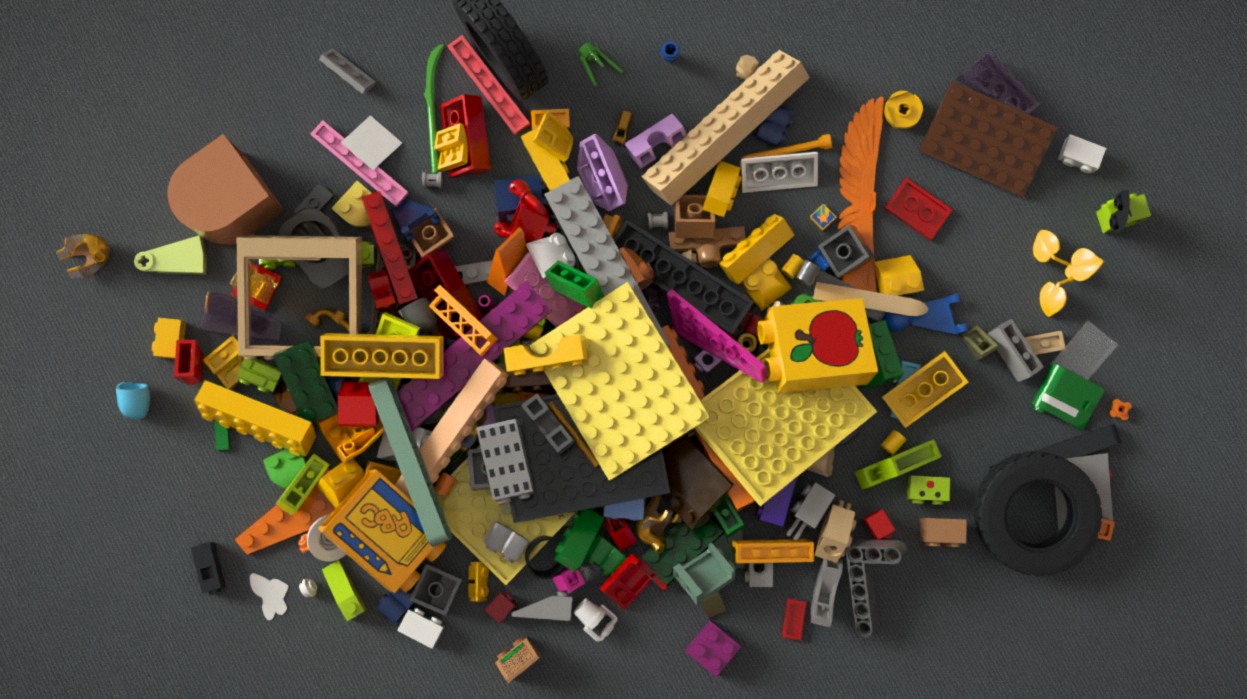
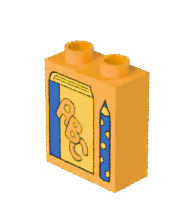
M375 469L368 471L318 528L328 539L387 590L396 593L399 588L405 593L409 591L420 578L421 574L415 570L425 558L433 562L446 547L445 543L434 547L429 544L412 500Z

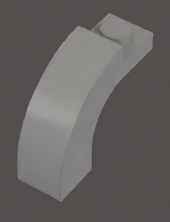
M822 559L811 603V623L826 627L831 626L834 598L842 574L843 559H839L837 563Z

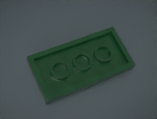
M311 340L274 353V359L302 419L315 422L338 414V401L327 376H321V362Z
M711 518L707 524L693 530L682 520L664 535L665 540L663 543L665 548L661 553L657 554L654 548L651 547L641 558L669 586L676 579L673 576V567L679 563L681 566H684L708 549V544H714L724 534V531Z

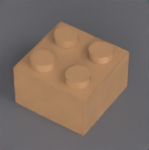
M682 195L675 202V238L714 239L715 214L702 210L707 195Z
M920 518L919 542H925V546H941V543H944L946 547H960V543H966L967 520Z

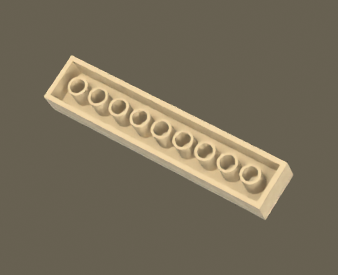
M780 50L774 53L769 60L760 66L756 72L747 78L641 176L651 191L672 206L810 78L802 63Z

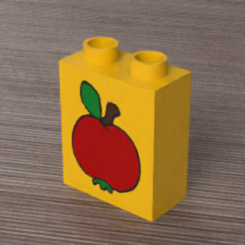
M863 298L772 306L765 319L758 322L760 344H768L770 358H766L764 362L767 381H775L777 394L867 385L878 373Z

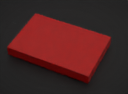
M907 177L884 208L929 241L934 238L953 211L949 206Z

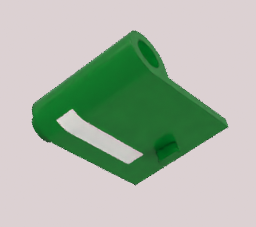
M1053 363L1031 404L1035 405L1034 410L1042 414L1047 411L1083 430L1105 389Z

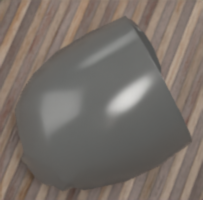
M427 297L418 299L398 310L404 321L420 327L418 334L431 333L438 324L437 314L429 307L431 302Z

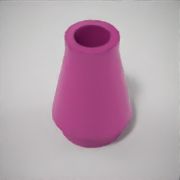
M482 295L477 300V307L482 313H489L496 306L495 299L490 295ZM486 299L488 303L483 305V300Z

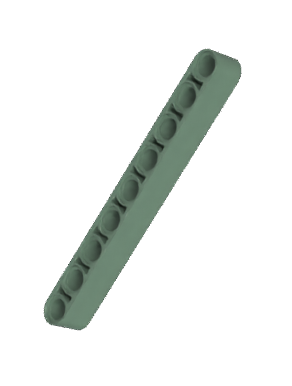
M389 377L377 379L369 383L370 393L426 538L432 547L452 539L451 530L395 386Z

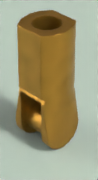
M621 111L612 141L613 144L616 142L624 147L633 119L631 112ZM618 131L624 132V137L617 135Z

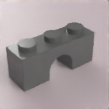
M535 394L521 405L559 455L575 444L574 440L538 394Z

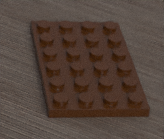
M951 81L919 151L1024 197L1058 127Z

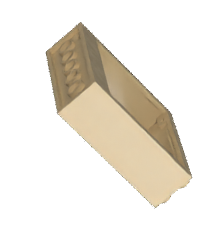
M244 235L237 237L238 356H244L245 359H256L257 356H264V359H274V353L293 347L251 345L250 259L320 260L321 258H349L350 334H362V237ZM314 346L318 357H321V347Z

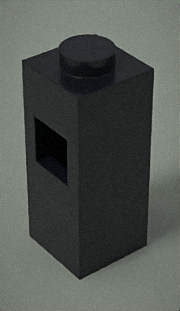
M215 542L191 547L202 593L208 592L209 595L220 593V589L226 586Z

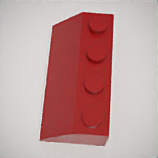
M463 94L441 104L443 129L460 123L463 124L468 143L467 164L450 169L449 177L478 175L491 170L482 97Z

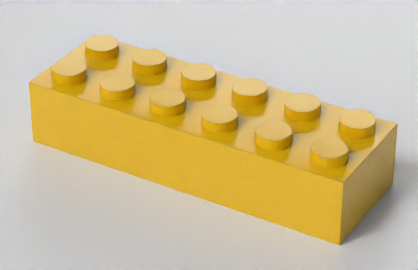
M326 333L320 336L321 376L440 379L444 376V336Z
M206 380L194 399L201 417L205 420H215L225 428H235L237 432L243 435L250 434L256 440L270 442L272 446L278 449L283 447L295 456L303 455L306 457L316 439L312 422Z

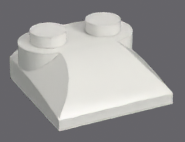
M553 233L550 237L526 244L543 279L547 278L544 272L557 261L574 268L576 263L575 256L565 237L560 233Z

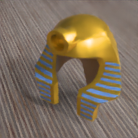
M77 234L65 238V246L57 250L56 254L60 260L76 255H85L87 257L86 264L67 269V273L71 279L75 277L90 278L106 263L109 258L110 249L107 241L101 236Z
M661 495L655 496L650 500V503L645 508L643 520H637L636 532L640 540L651 545L657 554L661 553L665 548L663 543L665 540L664 528L670 523L682 521L678 514L675 517H671L673 514L671 510H665L663 515L657 512Z

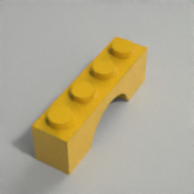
M582 335L561 338L555 352L542 358L534 355L529 347L525 345L504 348L507 372L514 373V376L524 375L526 370H533V372L545 371L544 367L549 366L552 369L563 368V364L571 363V366L583 364L582 361L588 360L585 336Z

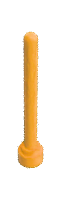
M825 134L815 141L744 155L742 159L785 155L818 147L824 150L832 149L830 134Z

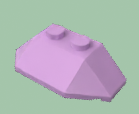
M593 134L580 142L577 169L592 202L609 212L625 204L628 184L614 151L597 134Z

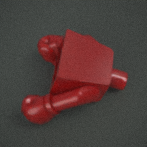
M520 179L511 182L509 186L510 192L521 199L512 221H498L494 225L495 233L500 237L508 239L520 227L523 230L526 244L542 239L544 233L550 235L555 233L557 224L549 222L547 209L532 194L528 184Z

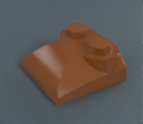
M624 247L620 248V253L640 290L645 289L653 282L652 278L654 277V272L649 262L645 264L634 251Z

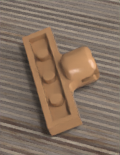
M744 226L714 229V239L675 238V232H669L670 248L676 252L696 251L698 263L703 268L717 267L721 261V249L737 247L739 242L746 239Z

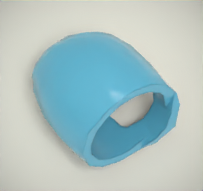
M132 382L118 384L116 394L120 412L126 418L135 420L143 419L147 416L151 402L149 386Z

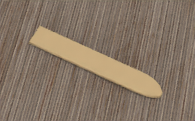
M816 282L813 299L822 301L863 298L865 308L908 316H920L928 311V307L916 299Z

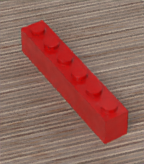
M378 191L362 196V204L400 309L418 300L381 192Z

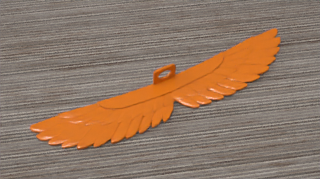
M879 97L875 103L874 98L870 99L867 106L865 104L862 105L859 113L855 112L853 122H849L848 133L846 132L844 135L845 146L842 145V156L840 157L842 167L839 169L842 176L839 179L842 187L840 192L852 205L840 214L839 220L841 221L837 229H843L847 225L855 226L873 255V213L876 207L874 183L883 124V97ZM875 258L861 268L842 276V281L857 289L877 292L873 264Z

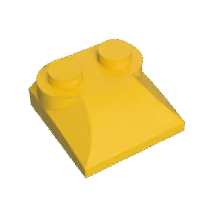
M770 258L740 283L761 311L792 289L778 270L777 265Z

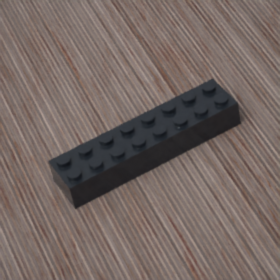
M627 219L613 239L618 250L622 247L628 248L637 253L645 264L649 262L654 272L653 284L667 293L671 289L674 290L710 321L736 337L756 307L754 301Z

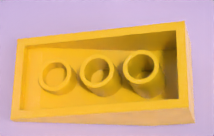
M943 351L882 396V398L906 428L969 382L946 351Z

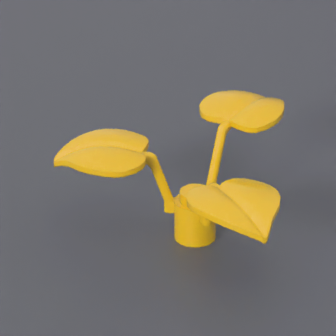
M1041 230L1037 234L1033 246L1035 258L1040 262H1048L1052 258L1067 266L1065 274L1068 279L1060 281L1056 285L1048 282L1040 292L1041 308L1048 317H1052L1063 309L1067 301L1066 291L1060 286L1066 283H1073L1074 280L1085 281L1099 270L1104 260L1095 255L1091 250L1081 248L1073 254L1071 263L1066 262L1054 255L1060 250V242L1057 236L1048 230Z

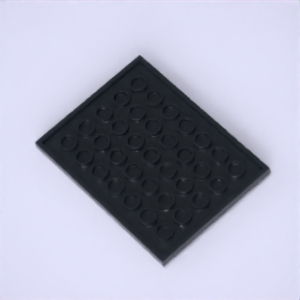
M559 395L540 397L546 405L553 401L586 443ZM527 400L493 406L496 423L516 419L521 425L535 491L527 499L511 498L510 506L513 523L670 494L662 449L609 481L601 466L599 465L594 468L576 443L559 455L521 406Z

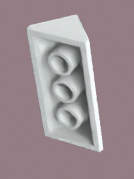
M818 152L741 159L739 164L741 168L740 176H742V193L818 186Z

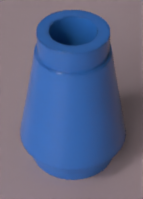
M666 42L661 48L662 56L669 63L673 62L680 53V48L675 42Z

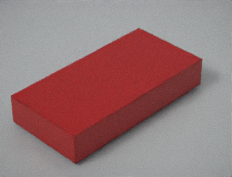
M787 598L782 638L801 641L807 601Z

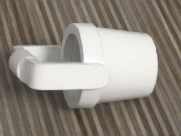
M587 598L582 600L574 610V614L585 625L583 630L597 642L608 637L617 621L616 615L604 605L598 607ZM606 614L612 620L607 623L601 635L598 636L592 629L599 624Z

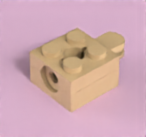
M839 500L837 506L832 505L821 527L814 555L837 563L840 557H844L847 548L850 547L853 538L850 536V533L854 531L856 520H854L855 512L850 510L851 503L847 502L845 508H843L844 501Z

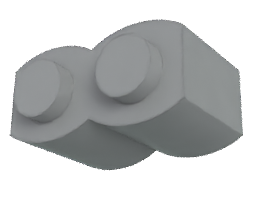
M495 521L483 541L487 544V549L494 553L497 550L503 553L502 558L510 563H513V561L518 562L530 543L529 540Z

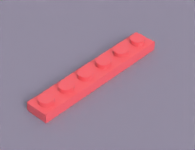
M463 35L447 46L514 135L530 125L529 121Z

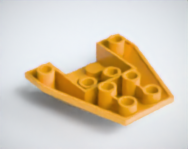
M338 414L315 421L325 440L342 462H346L364 452L385 432L380 417L377 427H341L338 425Z

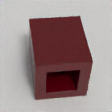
M501 592L485 611L500 623L516 606L514 603L515 599L508 592L505 594Z

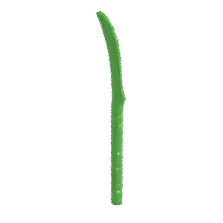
M444 44L437 46L428 58L426 90L424 93L428 107L433 174L440 172L438 170V151L434 150L437 132L434 78L437 62L444 49Z

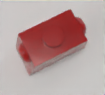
M176 340L174 377L190 386L202 383L204 354L196 340Z

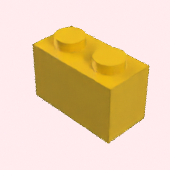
M158 318V322L154 326L156 338L152 343L153 356L175 359L176 340H184L185 321Z

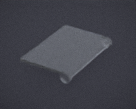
M1088 320L1050 365L1052 366L1055 363L1089 380L1118 344Z

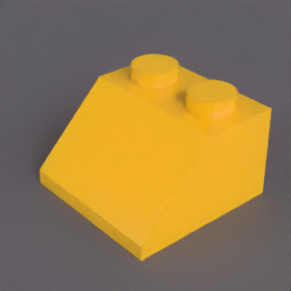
M911 255L873 262L880 293L902 296L924 290L921 272Z
M352 458L340 463L320 479L317 487L333 506L337 508L363 478L364 470Z

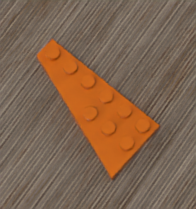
M329 467L326 469L321 478L331 471ZM318 481L293 515H290L276 505L238 536L235 541L248 555L309 531L315 521L329 513L331 514L336 508L317 487Z

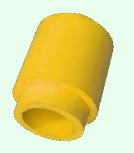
M749 333L741 335L737 341L750 353L757 346L756 338ZM743 342H748L749 348H745L742 345Z

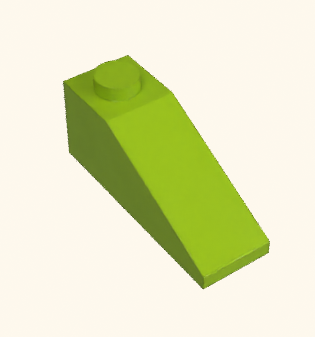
M313 454L276 502V505L290 515L297 512L329 464Z
M340 560L322 569L336 603L346 621H350L368 610Z

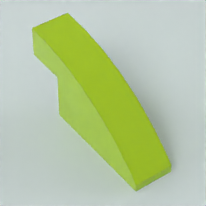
M933 439L855 471V474L863 490L941 458V454Z

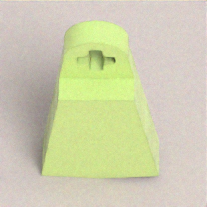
M195 236L140 252L134 259L136 268L144 272L207 275V256L201 236ZM144 257L149 260L145 267L140 263Z

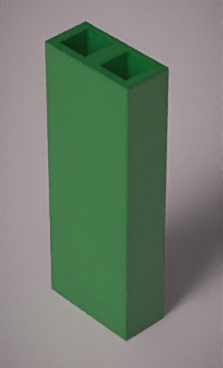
M215 421L216 450H230L229 428H225Z

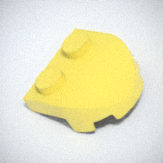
M356 181L331 209L352 227H369L370 224L362 204V196L372 193L360 182Z

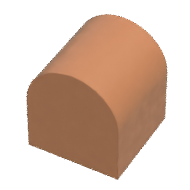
M224 134L184 161L173 173L168 186V202L175 217L206 240L219 245L237 244V237L255 234L286 212L244 153Z

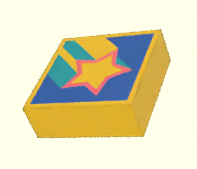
M822 204L809 218L823 231L836 219V216Z

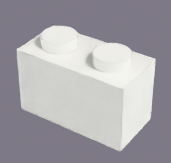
M1070 134L1064 141L1058 160L1063 161L1062 163L1066 166L1079 167L1082 172L1094 173L1099 169L1106 148Z
M415 607L414 610L408 609L397 631L433 649L445 628L442 625L443 621L434 616L431 619L424 615L425 612Z

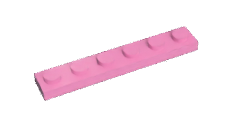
M323 120L310 134L376 191H380L381 195L395 207H398L409 194L407 190L378 166L372 170L340 143L345 138Z

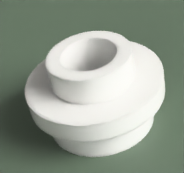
M308 578L304 579L299 585L301 593L305 597L315 596L317 590L316 583Z

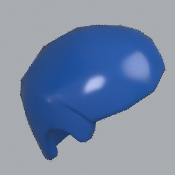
M886 312L883 320H886L890 331L897 332L910 325L912 316Z

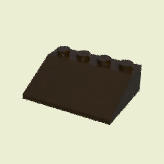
M684 434L662 448L670 494L661 496L689 528L693 530L707 524L734 484L687 434Z

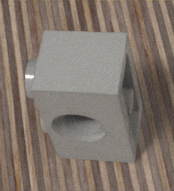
M748 563V571L744 573L745 583H748L749 587H773V563H763L764 568L759 573L754 571V563Z

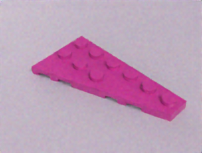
M671 289L667 293L673 327L677 335L761 383L767 379L764 363L759 361L674 290Z

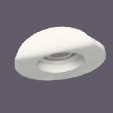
M330 513L315 521L307 535L309 551L317 559L327 562L338 560L346 555L345 552L318 530L322 523L330 516Z

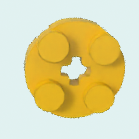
M908 91L895 92L884 106L885 118L894 129H909L915 126L923 112V105L919 97L908 93ZM900 106L908 108L905 115L899 112Z

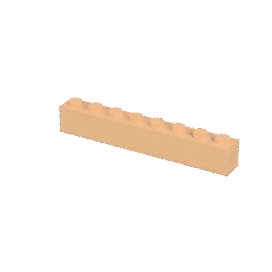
M484 359L419 450L432 484L437 481L441 470L449 464L453 453L459 450L463 439L471 433L473 425L483 416L485 408L494 401L495 394L507 382L509 374L490 360ZM401 475L395 486L412 500L404 478Z

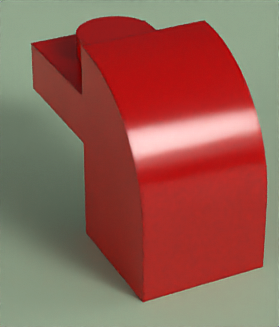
M386 270L367 274L376 308H388L395 304Z

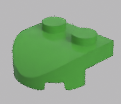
M284 449L263 460L270 479L282 489H286L307 463L305 456H295L288 449Z

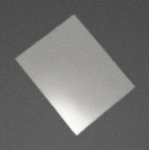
M1108 453L1067 458L1066 460L1084 471L1095 485L1101 500L1102 518L1113 520ZM1055 485L1058 530H1061L1067 516V504L1063 493Z

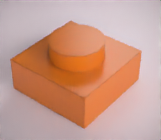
M1102 518L1098 538L1110 541L1115 522Z

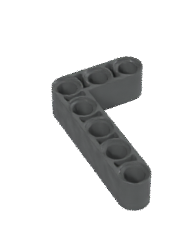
M807 260L803 263L796 277L797 281L814 290L816 282L855 288L821 271L819 266ZM865 308L866 316L877 322L882 321L886 314L885 311Z
M857 540L846 551L855 628L861 637L867 638L871 636L879 626L872 564L899 563L908 550L902 541ZM893 549L896 550L899 555H896L893 552Z

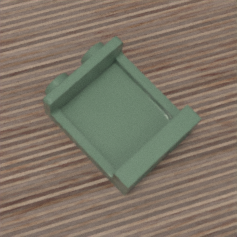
M713 543L708 544V550L684 566H681L679 563L673 567V576L696 605L735 580V566L731 561L727 562L723 557L722 550L718 546L715 547Z

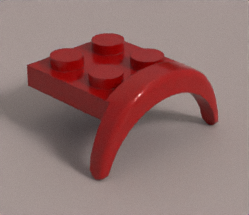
M632 553L600 589L625 610L652 580L664 591L668 587L644 561Z

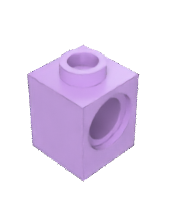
M703 350L694 358L696 362L694 366L700 373L704 371L707 374L722 360ZM705 355L711 356L713 363L710 365L704 364L702 357Z

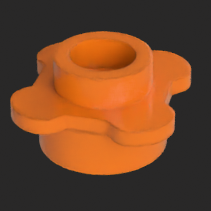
M1119 399L1113 400L1110 416L1121 418L1123 421L1129 418L1128 412L1132 407L1129 402H1121Z

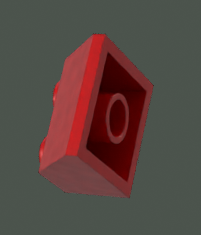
M342 382L338 394L339 426L377 427L380 416L369 390V383L371 382Z

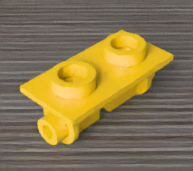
M470 562V566H468V580H475V583H468V597H470V601H487L489 594L487 587L489 569L482 562Z

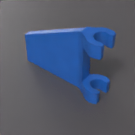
M959 294L924 302L928 307L927 313L920 316H912L911 324L917 327L950 334L968 331L966 323L954 325L949 304L960 301Z

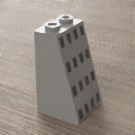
M516 419L476 427L493 500L495 502L499 501V504L511 502V498L518 497L519 500L530 498V494L535 493L520 423Z

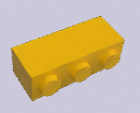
M719 161L702 210L722 217L725 216L726 210H731L734 202L731 198L735 199L738 190L736 187H739L742 178L739 175L740 167Z

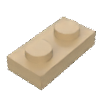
M1062 331L1024 337L1036 355L1066 349Z

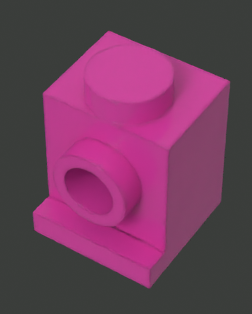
M568 568L552 578L559 592L567 590L570 593L585 584L578 569L574 572Z

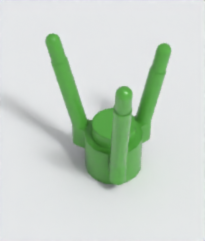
M591 42L585 43L579 49L581 53L580 59L584 63L594 87L597 86V83L587 60L589 62L595 60L601 67H604V64L598 58L599 55L614 69L623 73L621 68L603 54L597 46H593Z

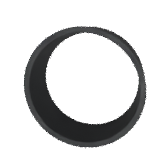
M551 536L537 537L528 545L525 552V561L529 571L540 579H551L559 575L566 567L557 562L551 569L538 571L529 565V555L537 544L542 541L553 540L559 545L560 541Z

